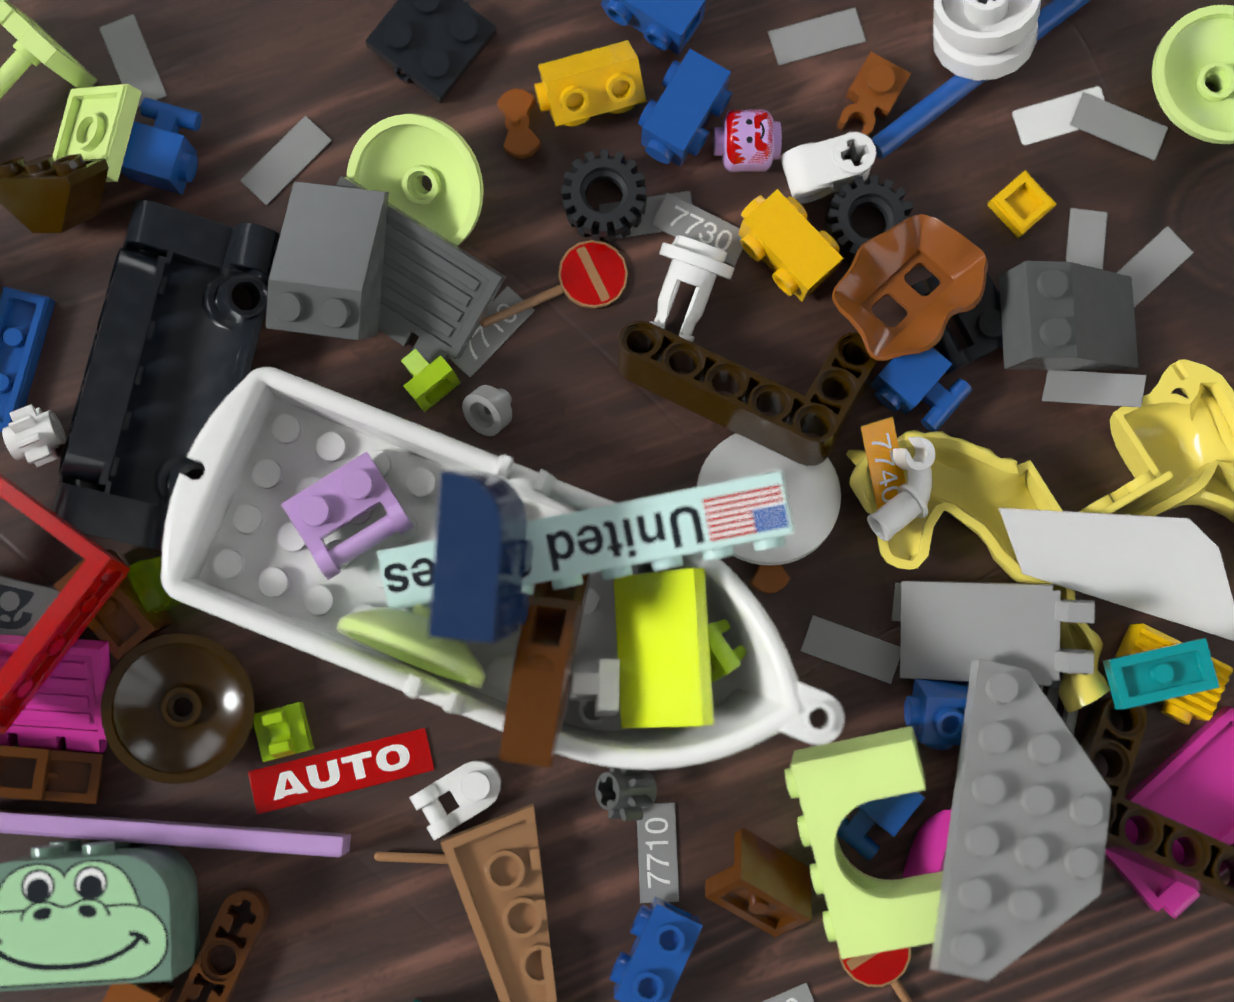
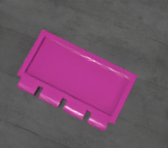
M0 634V670L26 636ZM77 639L4 735L0 734V745L14 746L18 738L19 747L61 750L65 741L68 751L104 753L107 747V739L101 721V701L106 682L111 674L109 642Z
M1224 706L1136 786L1125 799L1234 847V708L1232 706ZM1128 819L1125 824V834L1129 841L1134 844L1138 839V829L1135 823ZM1175 840L1172 845V854L1177 863L1181 864L1184 859V850L1180 842ZM1105 849V858L1149 908L1158 912L1163 908L1172 918L1176 919L1201 896L1196 889ZM1224 861L1220 865V877L1229 870Z

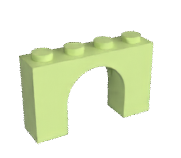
M913 726L794 750L790 764L791 768L785 769L786 784L790 797L792 799L799 798L803 811V816H798L801 841L804 847L812 845L816 863L810 864L814 890L817 895L823 893L825 895L828 911H823L824 928L828 941H837L841 959L934 943L943 871L896 880L874 878L861 872L849 862L840 847L837 830L842 820L860 804L875 799L925 790V773Z

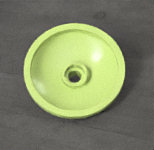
M1232 5L1203 7L1190 12L1178 20L1159 43L1152 66L1154 91L1161 108L1169 119L1185 133L1202 141L1216 144H1234V6ZM1205 82L1212 83L1216 88V92L1210 91L1206 87Z
M400 114L388 117L374 124L361 136L355 145L348 163L347 177L368 190L389 192L388 202L457 246L470 235L482 209L484 195L483 179L478 161L472 149L464 138L451 126L427 115ZM424 175L428 176L432 181L431 191H427L422 185Z
M415 604L412 612L383 607L354 612L340 618L336 627L345 636L426 672L475 688H482L485 675L482 666L464 640L428 637L430 608Z

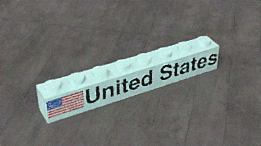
M776 471L527 521L526 540L532 541L533 556L530 570L528 572L523 571L522 592L528 595L533 594V584L545 581H552L553 590L583 584L582 574L601 571L603 580L624 577L633 574L631 565L649 561L652 563L653 570L683 565L682 555L701 551L704 561L734 555L733 545L748 542L754 543L755 551L786 545L784 535L795 532L784 471ZM436 540L377 551L388 608H406V611L412 612L414 605L418 604L431 609Z

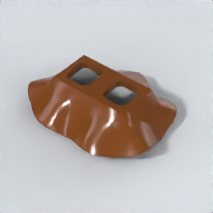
M924 214L913 215L861 245L847 273L835 286L832 292V299L839 312L852 323L861 335L871 358L885 361L899 356L918 354L930 350L940 341L951 316L960 312H968L981 301L986 285L988 261L985 253L961 232L935 217ZM919 265L928 269L940 281V285L927 296L917 293L904 279L907 274ZM886 296L892 297L907 311V316L897 326L892 328L886 326L871 310Z

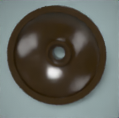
M173 633L154 637L129 651L111 672L101 701L103 731L108 744L118 759L138 775L152 781L168 784L198 781L224 768L237 756L245 745L252 730L255 717L254 689L250 677L239 659L220 643L204 636L187 633ZM182 697L189 698L193 703V710L188 716L180 714L177 710V702Z

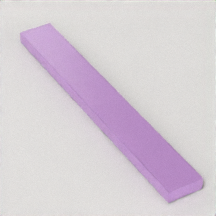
M0 809V833L329 857H340L350 851L351 834Z

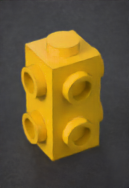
M628 40L538 65L542 82L534 84L539 107L541 112L550 111L556 126L563 124L566 126L581 125L592 116L607 112L613 114L624 113L631 110L635 104L646 102L638 56Z
M778 189L767 199L759 195L741 213L744 219L742 220L738 235L742 238L740 240L742 248L753 260L759 262L762 259L774 272L772 274L773 280L789 296L795 294L803 301L837 270L843 260V257L839 254L840 247L834 238L823 230L818 232L806 219L808 215L804 207L791 196L786 198Z

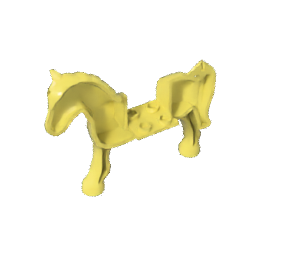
M1185 359L1178 360L1166 369L1151 393L1143 396L1141 408L1122 406L1113 412L1110 418L1111 434L1116 448L1135 479L1112 492L1110 496L1109 494L1079 512L1156 516L1181 505H1197L1215 511L1234 523V391L1221 374L1208 366ZM1174 389H1181L1185 397L1171 393ZM912 430L906 431L897 438L899 448H906L912 459L915 456V448L910 443L908 437L928 439L934 446L935 459L931 465L932 489L927 504L928 515L924 518L916 517L893 535L889 541H883L877 536L880 555L887 564L907 570L918 568L929 556L934 525L943 511H946L981 538L987 545L993 560L1016 583L1053 584L1022 574L999 508L1062 511L1031 460L1018 465L1017 461L1012 458H1000L989 448L981 447L961 438L951 437L943 431L923 433ZM848 450L846 455L856 465L850 476V487L868 514H873L877 511L866 452L864 450ZM903 470L905 481L907 483V470ZM1053 584V590L1061 591V599L1075 600V590ZM1060 621V648L1094 650V674L1063 672L1058 694L1067 713H1071L1108 693L1110 688L1104 676L1097 670L1098 659L1103 647L1099 635L1087 623Z

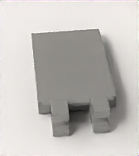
M901 581L900 678L969 681L972 661L977 659L1027 669L1038 685H1052V680L1059 681L1060 672L1094 674V650L1060 648V621L1094 623L1095 600L1061 599V591L1053 590V584Z

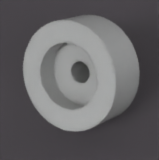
M481 385L463 400V414L469 425L478 433L485 436H494L512 420V408L510 405L512 399L505 389Z

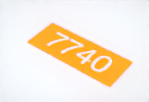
M893 416L861 426L877 510L898 494V487L906 484L903 469L899 468L893 459V449L899 448Z

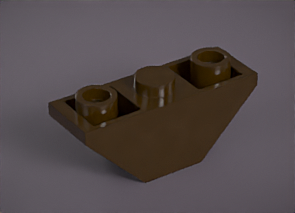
M80 153L65 156L54 161L52 155L41 156L28 162L22 156L8 159L0 163V204L32 233H63L99 214L109 170L108 164L105 159L84 160Z

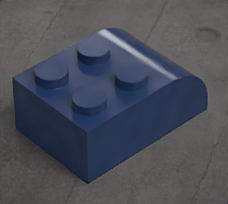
M473 470L441 471L428 637L495 643L519 631V624H525L529 598L527 593L522 592L523 571L528 572L531 567L533 545L531 540H526L527 517L519 494L507 481L497 475Z

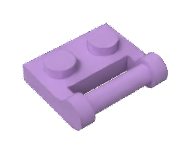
M367 451L281 503L311 552L319 569L328 580L342 572L341 566L397 531L402 535L414 527ZM383 505L387 512L386 516L331 550L328 549L323 539L376 506Z

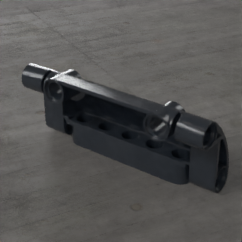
M135 200L123 248H119L114 261L58 471L61 477L52 507L54 513L80 532L162 551L166 516L179 474L185 475L190 470H196L203 476L205 472L202 462L189 459L187 455L213 412L227 395L250 373L267 307V287L280 237L278 232L261 225L244 222L237 224L233 228L157 202ZM234 287H242L251 294L252 306L250 310H242L233 303L232 290Z

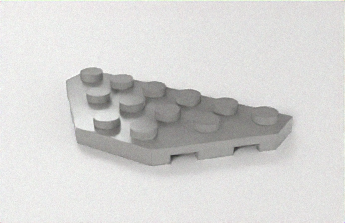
M983 659L972 661L930 965L931 970L989 981L1101 894L1112 791L1027 669Z

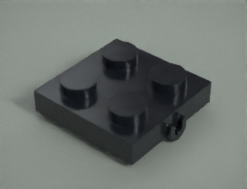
M397 0L365 42L367 48L394 68V74L406 84L410 81L441 104L496 35L497 27L470 7L468 1Z

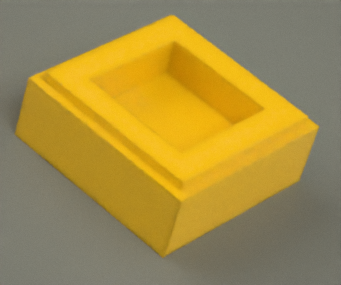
M1025 170L993 197L987 205L1012 233L1019 238L1057 204Z

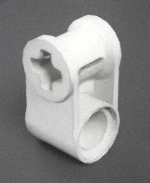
M850 132L821 142L803 144L782 154L780 160L792 197L800 204H805L839 192L840 188L847 182L851 185L854 178L863 176L865 181L874 163L876 148L873 141L867 135L859 132ZM845 155H850L853 161L861 160L859 166H854L851 160H844Z

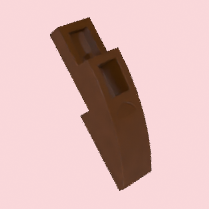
M590 573L582 574L583 584L553 590L552 581L536 583L533 595L528 596L527 619L525 624L521 626L509 687L499 754L500 761L552 768L572 680L571 666L589 590Z
M0 745V797L98 804L105 755Z

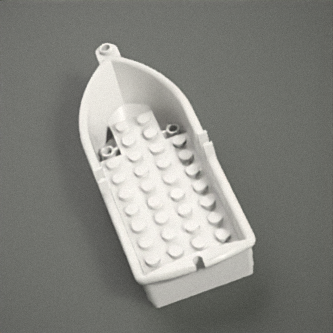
M261 367L250 372L227 395L210 416L187 455L189 459L202 462L205 472L197 480L179 474L165 521L161 582L165 591L177 601L401 690L409 697L421 698L441 706L446 712L463 715L503 731L512 670L522 624H519V631L495 643L465 641L481 664L485 675L482 688H475L434 675L371 649L340 633L336 629L339 620L354 612L380 607L388 608L377 551L436 540L441 471L473 470L488 472L501 477L519 494L525 507L527 521L616 504V502L559 481L549 472L542 469L540 472L514 463L512 457L507 455L496 456L277 368ZM367 451L414 527L402 535L397 531L341 566L342 572L328 580L319 569L311 552L281 503ZM380 504L326 537L323 541L328 549L331 550L386 516L387 512L383 505ZM701 551L682 555L683 565L653 570L651 561L631 566L632 575L688 568H704L708 624L726 619L731 628L724 632L722 636L731 650L741 644L748 653L740 661L741 665L711 683L714 725L621 728L620 695L618 712L615 717L595 716V701L570 700V684L555 753L595 765L622 769L654 770L678 768L727 757L748 749L779 732L810 744L823 745L833 741L840 734L844 724V713L841 705L833 696L798 682L788 651L762 605L719 558L704 561ZM601 571L590 573L589 590L571 666L572 675L596 674V666L599 659H618L614 580H603ZM816 708H820L825 714V722L818 728L812 727L809 722V715Z

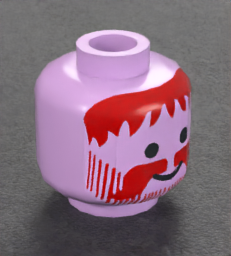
M731 110L724 117L723 127H714L713 154L714 156L723 157V164L729 172H764L771 167L773 160L780 159L782 145L781 123L773 122V118L767 110Z

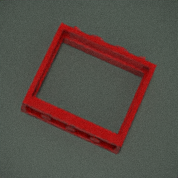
M0 473V497L86 559L0 670V734L4 735L131 568Z

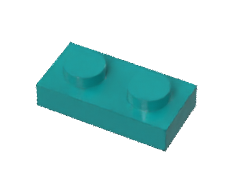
M1206 638L1103 661L1116 710L1220 688Z

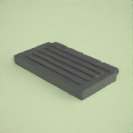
M340 176L336 186L366 189L347 176ZM388 202L378 330L404 347L411 342L416 334L419 338L413 350L416 348L429 363H432L440 355L446 362L450 357L458 359L462 356L506 276Z

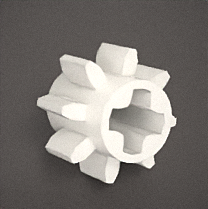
M30 404L9 413L13 422L9 423L8 427L2 429V435L8 451L16 461L26 459L29 465L34 463L36 467L59 459L55 449L65 444L66 435L61 422L52 410L42 413L40 407L35 409Z

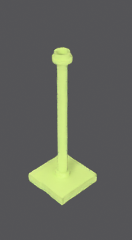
M0 0V24L17 39L13 44L16 51L0 68V99L32 64L37 67L41 62L77 88L92 87L98 81L34 20L9 1Z

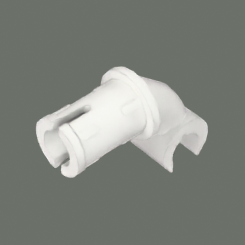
M908 437L910 443L915 448L913 459L906 448L893 449L895 464L899 468L907 470V483L898 487V494L875 513L867 516L869 526L883 541L892 539L893 535L916 517L924 518L928 515L927 504L932 489L931 465L935 459L934 446L928 439Z

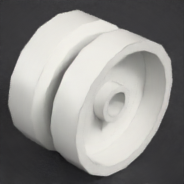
M934 0V52L941 64L955 75L976 81L998 79L1015 72L1030 58L1037 42L1041 0Z

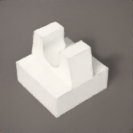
M599 659L596 666V674H573L570 700L595 701V716L615 717L618 712L620 659Z

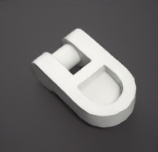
M473 760L463 764L409 798L416 810L421 808L431 824L427 829L433 840H436L494 803L500 794L502 780L498 770L492 764L484 760ZM450 790L459 807L447 814L438 797Z

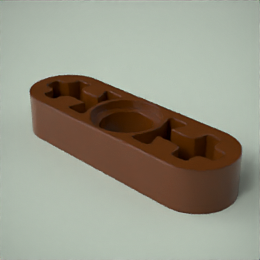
M243 888L224 900L177 1002H190L191 999H197L205 991L209 982L224 984L225 989L217 985L211 991L207 1002H230L269 917V903L264 894L253 888ZM246 900L251 902L250 912L256 915V919H249L245 922L237 936L221 933L222 928L227 932L231 931L238 921L239 913L233 909L234 906H240ZM239 937L247 938L246 944ZM226 945L234 951L236 964L232 971L220 972L212 966L210 955L215 946ZM200 975H202L206 980H201Z

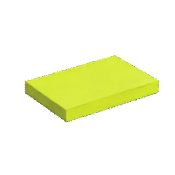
M688 568L614 578L617 656L620 659L619 695L621 728L714 725L704 568Z

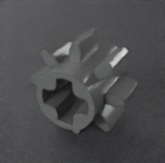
M609 767L610 772L602 773L596 782L595 794L598 804L604 810H609V819H622L623 821L642 820V808L653 806L656 798L657 786L651 773L642 769Z

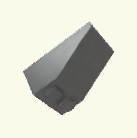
M294 181L268 281L266 328L353 340L378 336L389 192Z
M1024 261L999 276L1005 369H1139L1131 276L1073 262Z

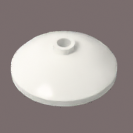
M737 433L716 446L701 468L697 487L783 470L795 526L793 534L784 535L786 542L784 546L755 551L753 542L733 545L734 555L732 556L758 565L787 564L809 555L826 540L836 523L841 504L839 479L828 457L824 462L815 466L802 465Z

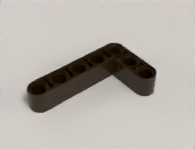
M634 321L627 324L619 336L618 369L621 375L628 381L806 466L818 465L829 456L865 393L877 361L871 358L867 352L863 339L858 332L843 335L837 341L806 396L646 321ZM634 351H643L646 353H636ZM676 371H685L688 372V374H680ZM718 391H726L731 393V395H724ZM827 397H834V398L838 399L839 401H834V400H831V399H829V398H827ZM767 411L773 413L776 416H767L761 412ZM805 432L814 433L819 437L808 436L805 434Z
M1113 698L1097 702L1087 713L1077 742L1093 765L1096 753L1104 756L1108 764L1106 776L1103 777L1101 775L1112 791L1105 849L1234 906L1233 846L1123 798L1147 727L1148 715L1144 705L1117 710L1123 718V728L1119 731L1112 725L1110 720V711L1112 708L1115 709ZM1128 819L1132 820L1138 829V839L1134 844L1129 841L1125 834V824ZM1175 840L1180 842L1184 850V859L1181 864L1177 863L1172 854V845ZM1222 861L1227 864L1231 873L1227 885L1222 881L1219 873Z

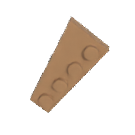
M534 803L444 838L440 842L500 1002H557Z

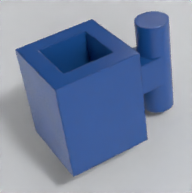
M146 97L141 103L140 113L144 117L154 119L155 123L152 127L133 122L121 172L129 180L183 195L186 183L191 182L196 175L198 157L196 155L197 151L186 137L178 133L180 127L197 132L201 126L202 115L192 110Z
M933 347L918 354L904 355L891 359L870 383L877 390L875 396L879 402L893 412L900 410L906 415L923 400L931 407V410L921 420V423L931 432L938 431L973 391L972 387L961 378H958L948 390L937 382L952 363Z
M918 791L862 803L856 807L849 818L845 816L838 827L837 835L864 859L869 861L880 848V845L866 834L871 827L876 824L883 831L894 837L925 797Z

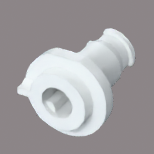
M678 235L672 244L663 242L659 252L660 255L670 258L672 261L658 298V311L654 322L650 321V323L664 329L681 282L695 286L693 297L679 333L680 337L693 342L695 338L692 336L694 327L703 316L716 277L720 276L731 280L735 268L724 264L727 252Z

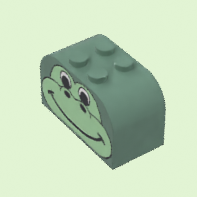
M78 838L50 841V845L31 847V854L0 864V991L170 981L194 965L200 952L198 883L192 866L177 850L162 844H131V842L106 840L81 844V839Z

